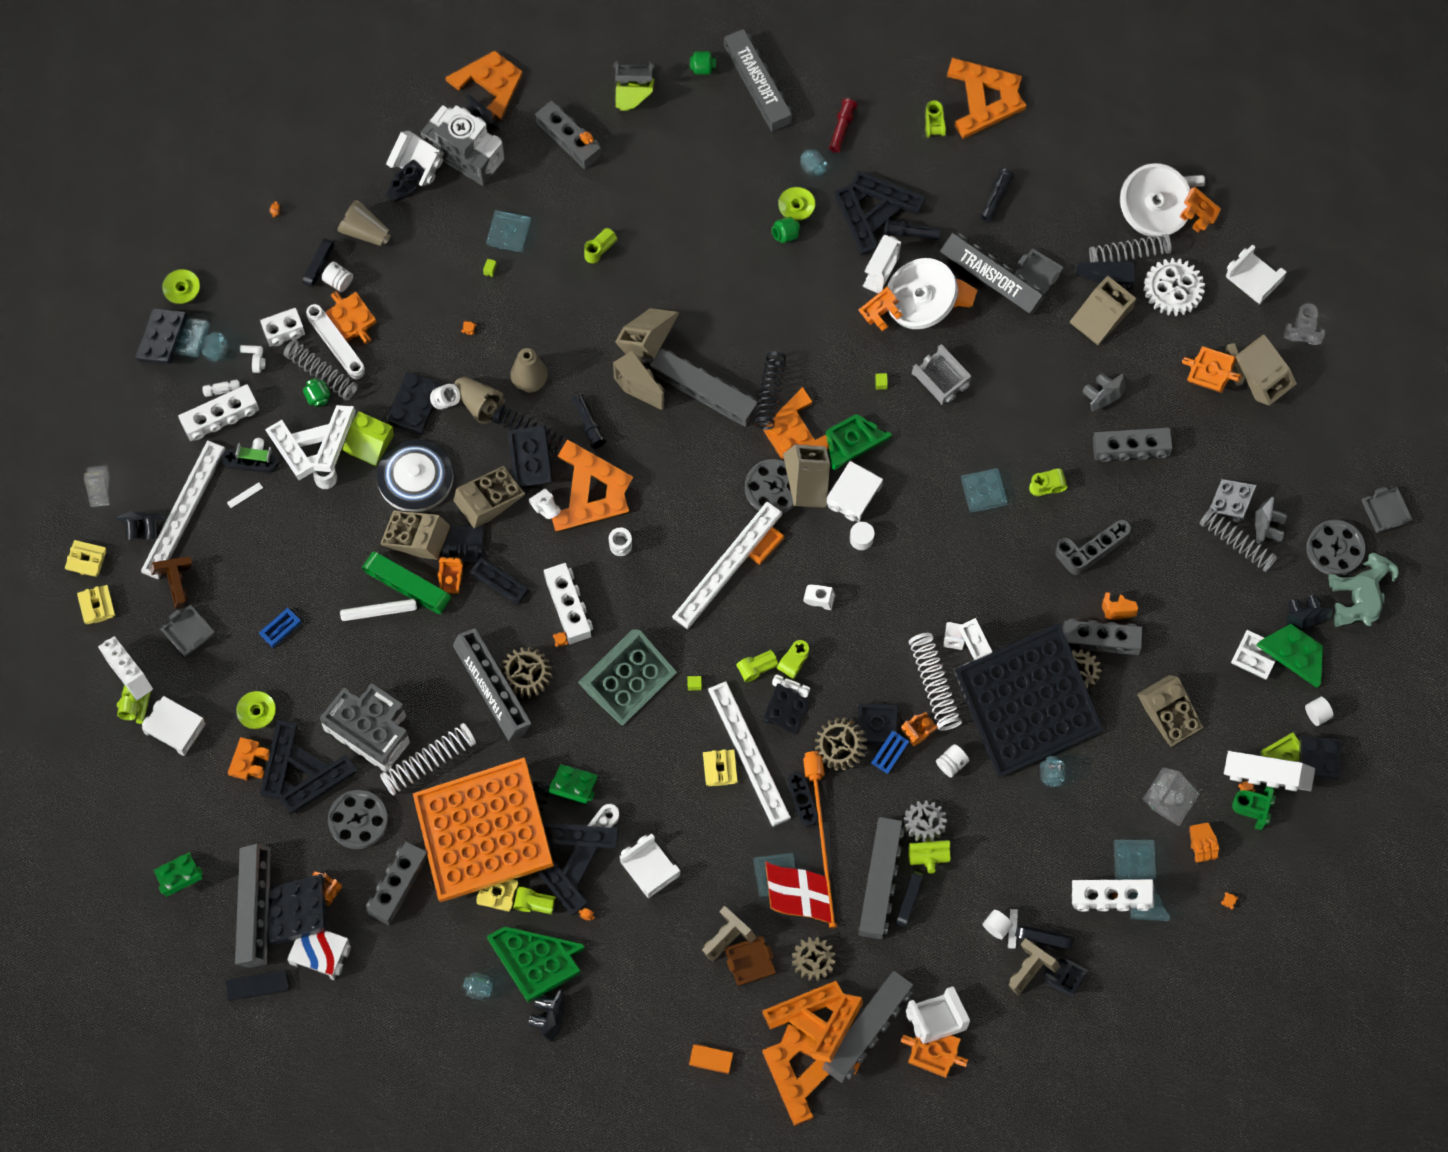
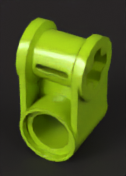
M930 101L927 104L925 113L926 136H945L946 128L942 104L938 101ZM935 110L938 113L933 114L930 111Z
M1053 469L1034 474L1029 486L1030 492L1035 496L1060 493L1068 488L1062 469Z
M803 640L795 641L779 662L777 669L794 679L808 657V643ZM804 649L803 652L797 653V650Z

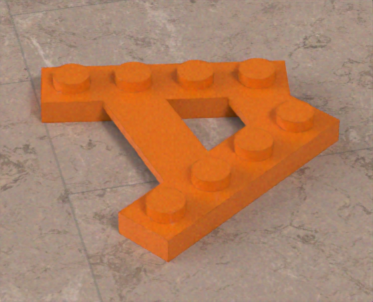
M952 58L947 77L965 81L970 111L969 115L954 122V126L963 139L1026 109V104L1018 93L1022 76ZM983 86L1000 90L1001 99L986 106Z
M567 440L558 457L574 466L569 508L561 510L557 516L552 518L555 532L629 513L624 493L633 477ZM592 476L607 485L606 498L587 503L590 478Z
M834 981L762 1010L770 1029L790 1022L815 1039L817 1043L811 1052L812 1059L831 1063L863 1001L861 997L843 994L837 981ZM827 1007L833 1011V1014L828 1023H826L812 1012Z
M788 1024L781 1043L762 1050V1053L793 1125L796 1126L813 1119L805 1098L829 1074L822 1069L825 1061L816 1060L798 1079L796 1078L789 1061L798 1052L811 1056L817 1041L799 1028ZM857 1063L855 1065L854 1069H856V1071L854 1074L857 1073L860 1063Z

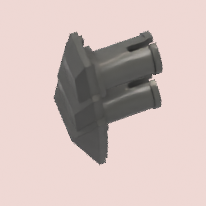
M1102 373L1096 379V383L1103 387L1100 392L1090 384L1086 385L1082 392L1083 395L1092 400L1090 403L1091 411L1103 408L1121 398L1126 390L1124 374L1111 380Z
M1274 497L1262 503L1255 512L1256 540L1258 544L1264 541L1265 537L1277 542H1281L1283 539V530L1269 526L1270 521L1283 525L1287 519L1286 513L1273 510Z

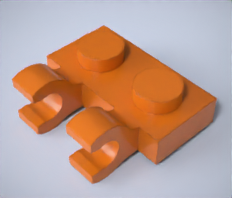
M1194 187L1190 189L1183 202L1187 207L1181 212L1180 218L1186 221L1187 218L1192 219L1196 213L1200 218L1194 223L1193 229L1199 232L1200 229L1205 230L1208 224L1210 225L1215 222L1221 208Z
M888 287L859 309L870 325L875 322L882 332L888 326L881 316L888 310L897 320L903 316L895 306L899 300Z
M240 737L228 770V775L248 780L249 775L262 779L265 772L263 767L253 766L256 757L268 761L269 749L260 747V743Z

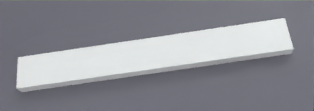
M207 440L141 570L143 574L158 580L162 576V574L151 575L150 567L153 562L169 560L225 452V447Z
M766 502L672 618L686 629H689L782 516V511Z
M725 681L709 688L708 691L772 827L790 820L791 817L727 682Z

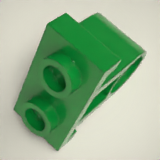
M1266 786L1263 795L1247 790L1239 791L1232 801L1233 810L1238 814L1258 819L1254 828L1262 830L1265 824H1269L1271 814L1268 811L1269 807H1273L1275 802L1274 788ZM1244 799L1248 805H1241L1238 800Z

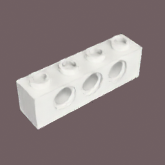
M247 384L178 416L189 440L193 441L203 438L204 435L210 432H217L225 425L234 424L245 416H252L259 408ZM237 404L241 405V406H240L239 408H237V409H234V408H233V406H235V405H237ZM219 412L224 413L222 416H215ZM201 420H206L204 424H198Z
M566 563L545 569L544 577L569 645L591 638L593 626L590 619L586 620L585 613H587L584 602L580 603L578 596H581L577 585H573L572 579H574L572 569H568ZM562 583L568 585L564 589L558 587ZM568 600L574 602L571 606H567L564 603ZM574 617L580 619L577 623H573L570 620Z
M115 636L98 646L108 664L136 700L153 690L143 672Z
M1072 880V904L1074 909L1082 912L1089 911V909H1097L1098 911H1109V909L1129 911V908L1148 911L1149 908H1154L1153 880ZM1135 892L1139 894L1134 900L1128 898L1130 893ZM1091 893L1098 894L1095 900L1088 899ZM1111 893L1118 894V897L1115 900H1110L1108 898V896Z

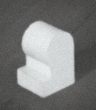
M808 585L803 601L811 606H821L826 610H832L835 593L832 587Z

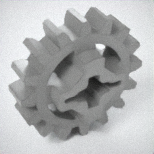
M925 800L924 805H921L918 801L917 807L911 805L910 811L906 810V817H904L905 831H909L910 837L915 835L916 841L923 838V842H926V839L929 838L933 842L934 836L940 838L941 832H945V826H947L946 813H941V806L935 808V802L928 805V801Z

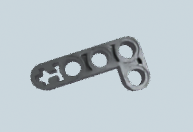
M1119 520L1080 549L1072 540L1068 538L1060 539L1055 551L1056 557L1071 574L1079 575L1128 539L1131 526L1127 521ZM1102 540H1108L1111 544L1106 545ZM1066 547L1069 549V551L1064 552L1060 548ZM1092 550L1096 555H1090L1087 551ZM1078 561L1081 563V566H1075L1072 562Z

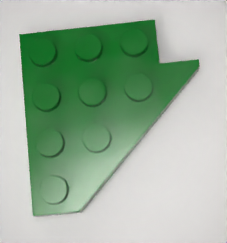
M503 927L487 936V940L528 1003L580 974V970L571 957L584 950L583 944L509 927Z

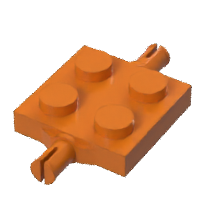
M337 291L332 293L331 297L336 304L325 313L346 342L359 336L365 344L368 341L370 342L371 338L366 331L377 321L357 292L344 299L341 298Z
M1203 346L1195 359L1184 357V360H1182V364L1191 366V372L1187 379L1190 383L1220 393L1223 392L1229 379L1240 382L1242 378L1241 374L1233 372L1237 361L1236 357Z
M905 1034L902 1037L901 1043L912 1046L909 1064L945 1078L954 1063L966 1067L968 1059L957 1056V1048L960 1039L950 1035L925 1044L917 1036L915 1039Z

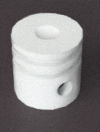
M331 262L322 275V280L339 292L346 290L353 279V274L336 262Z
M446 384L435 388L430 395L431 403L435 408L441 410L454 406L460 400V391L453 384Z
M335 467L333 472H312L316 485L322 489L332 488L337 482Z
M616 528L609 535V546L613 554L625 556L632 549L631 534L625 528Z
M955 744L936 760L939 768L949 777H953L954 774L969 762V758L964 751Z

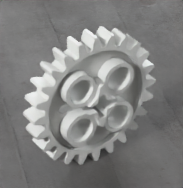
M1171 258L1170 263L1164 259L1163 265L1157 262L1156 267L1152 266L1151 272H1148L1147 278H1145L1144 284L1146 285L1144 286V291H1147L1145 297H1151L1149 304L1155 303L1154 309L1160 307V313L1167 310V315H1170L1171 311H1173L1175 316H1177L1178 311L1185 315L1186 309L1191 312L1192 308H1197L1198 302L1202 300L1201 296L1204 294L1205 284L1201 283L1203 277H1198L1200 271L1194 272L1195 266L1188 267V261L1181 264V259L1177 263H1175L1173 258ZM1166 274H1171L1173 277L1170 278ZM1158 289H1164L1166 292H1160ZM1175 297H1181L1183 300H1177Z

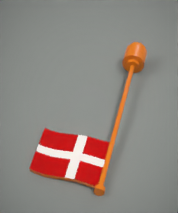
M811 751L805 753L803 762L805 777L810 779V781H814L825 876L806 870L779 867L765 862L770 908L788 915L811 917L829 923V928H837V923L834 920L818 781L821 780V777L825 776L823 756L818 755L819 751Z

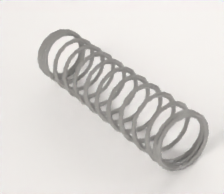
M1162 234L1161 238L1156 235L1153 240L1151 237H1148L1146 241L1141 238L1139 243L1134 239L1132 244L1127 240L1125 245L1122 242H1119L1118 246L1112 243L1110 247L1105 244L1103 249L1099 245L1096 249L1092 246L1089 249L1091 262H1099L1097 251L1098 247H1100L1103 254V262H1106L1105 246H1107L1111 262H1113L1112 245H1114L1117 250L1118 261L1120 262L1119 244L1121 243L1124 248L1125 260L1127 261V242L1131 247L1132 258L1135 259L1134 241L1138 245L1139 256L1142 258L1141 240L1145 243L1146 254L1149 257L1147 246L1149 238L1152 241L1153 252L1156 256V237L1160 242L1161 254H1164L1163 246L1168 254L1171 253L1170 237L1168 234Z
M292 340L286 346L284 356L288 359H293V363H298L300 368L304 367L306 372L310 371V375H316L317 378V374L326 366V361L320 364L316 374L313 375L311 371L319 364L321 358H316L310 370H306V366L313 360L315 353L310 354L304 366H300V362L308 355L309 349H306L301 354L299 361L295 362L294 358L300 354L303 345L298 347L299 342ZM296 342L294 348H293L292 351L289 353L291 347H292L293 344ZM332 365L328 366L322 378H317V380H323L330 373ZM334 370L328 382H326L329 389L333 388L334 393L339 392V396L343 397L344 400H349L355 394L358 385L355 382L351 383L343 395H340V391L349 383V378H346L341 384L340 389L335 391L334 388L341 382L344 374H340L334 385L329 387V382L338 373V370Z
M1210 508L1207 511V513L1203 516L1199 524L1202 527H1205L1210 523L1208 531L1210 532L1216 528L1214 535L1218 536L1220 533H1222L1221 540H1225L1229 536L1227 540V545H1230L1235 541L1233 545L1234 550L1241 546L1239 554H1242L1247 550L1245 558L1247 559L1253 555L1251 562L1255 563L1257 560H1259L1258 568L1262 567L1266 563V565L1263 568V571L1267 572L1277 559L1276 554L1274 555V553H1272L1268 557V559L1260 565L1264 555L1268 550L1265 549V551L1255 561H1253L1258 550L1262 546L1260 544L1247 557L1255 540H1253L1249 544V546L1241 552L1245 542L1249 538V535H1247L1246 538L1237 547H1235V545L1243 531H1241L1229 543V540L1237 526H1235L1231 530V532L1223 538L1226 529L1231 523L1228 522L1227 525L1219 533H1217V530L1221 525L1222 521L1224 520V517L1210 530L1212 523L1218 515V513H1216L1213 516V518L1208 523H1206L1214 512V509Z

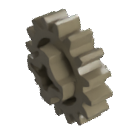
M1080 649L1079 653L1076 654L1075 650H1072L1078 669L1083 670V672H1079L1086 689L1088 690V685L1093 688L1095 682H1098L1100 678L1098 675L1101 674V669H1097L1100 666V662H1094L1096 656L1090 657L1089 651L1083 654V650ZM1090 667L1092 668V676L1090 675L1091 673L1088 671Z
M808 937L807 943L801 940V947L795 946V950L798 953L792 954V957L796 959L792 961V965L797 966L795 972L801 971V978L807 975L809 981L812 980V977L819 981L821 975L826 978V971L831 973L833 969L830 966L835 965V961L832 960L835 957V953H830L832 946L826 947V940L820 943L819 937L815 941ZM805 949H808L806 955H802V957H800L802 952ZM811 956H814L817 962H813ZM825 961H827V963H826V965L824 966V968H822V969L820 970V965H821L822 963H825Z

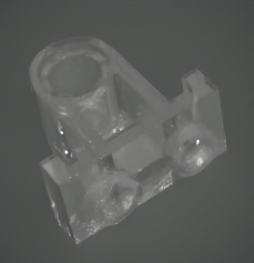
M1306 303L1300 307L1296 317L1295 328H1292V324H1288L1284 338L1294 342L1304 341L1312 345L1322 343L1325 330L1321 329V332H1315L1318 310L1313 304Z
M107 465L87 467V473H84V481L90 507L110 505Z

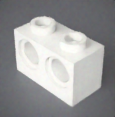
M296 308L260 320L270 347L279 346L285 341L296 340L305 335ZM290 324H296L295 327H288ZM273 330H278L277 333L271 334Z

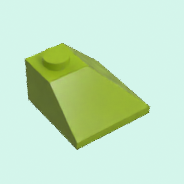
M654 78L645 84L638 83L637 81H630V83H620L617 81L616 108L624 111L635 108L653 91Z

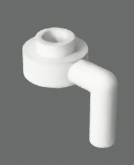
M241 345V353H255L252 357V372L261 373L262 369H265V358H262L263 347Z

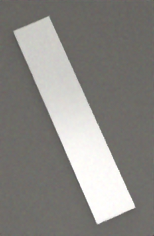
M257 483L227 502V504L232 508L263 487L260 483Z
M1010 909V921L1013 923V926L1009 930L1008 948L1016 949L1015 933L1018 910Z

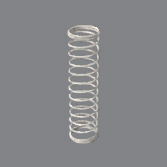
M922 633L912 637L909 640V645L912 646L911 650L915 652L913 657L917 658L916 664L920 665L918 667V671L922 672L920 677L925 679L923 685L927 686L925 691L929 693L927 698L931 700L930 705L934 707L932 712L936 714L935 719L938 720V729L942 731L959 726L962 720L958 717L959 713L947 715L942 719L936 718L938 714L954 711L957 706L947 707L939 712L934 711L936 707L952 704L955 700L948 699L937 705H932L934 700L947 698L952 695V692L940 694L935 698L929 697L931 693L945 691L950 686L944 685L931 692L927 691L929 686L943 684L948 679L942 678L929 685L925 684L927 679L941 677L945 672L940 671L927 678L922 677L923 673L933 672L943 667V665L938 664L924 671L920 670L921 666L937 663L941 659L937 657L927 660L922 664L917 663L919 659L929 658L938 653V651H930L920 657L915 656L917 652L928 651L936 646L935 644H928L918 650H913L914 646L926 644L933 640L931 633ZM926 636H930V637H927V638H923V639H921V640H919V641H917V642H915V643H912V642H913L914 640H916V639H919V638H922V637H926ZM932 646V647H930V648H928V649L921 650V649H923V648H925V647ZM936 652L935 654H932L930 656L923 657L927 654ZM954 721H958V722H956L955 724H952V725H949V726H943V725H945V724H947V723L954 722Z
M462 723L460 725L462 731L458 728H455L456 736L452 732H448L450 741L445 736H442L443 744L440 741L435 740L437 749L432 744H429L430 752L427 749L422 748V753L424 757L419 752H416L417 761L412 756H409L410 764L405 760L402 761L404 769L399 764H396L398 774L392 768H390L389 772L392 779L385 772L380 774L384 784L386 785L392 795L396 794V791L391 782L400 792V789L392 775L391 770L399 778V780L402 782L405 788H407L399 772L398 767L405 773L410 782L413 784V781L406 769L405 763L410 767V769L413 771L416 777L420 780V777L413 766L411 758L419 766L424 775H426V772L419 761L418 755L424 760V762L427 764L430 770L433 771L431 765L429 764L426 758L424 750L429 754V756L439 767V764L435 759L430 746L434 748V750L438 753L443 762L446 763L443 755L440 752L437 742L444 748L449 757L452 759V756L449 750L447 749V746L443 738H445L448 741V743L452 746L457 755H459L450 737V734L457 740V742L465 751L466 749L460 741L456 729L466 739L470 747L476 744V741L468 727L464 723Z

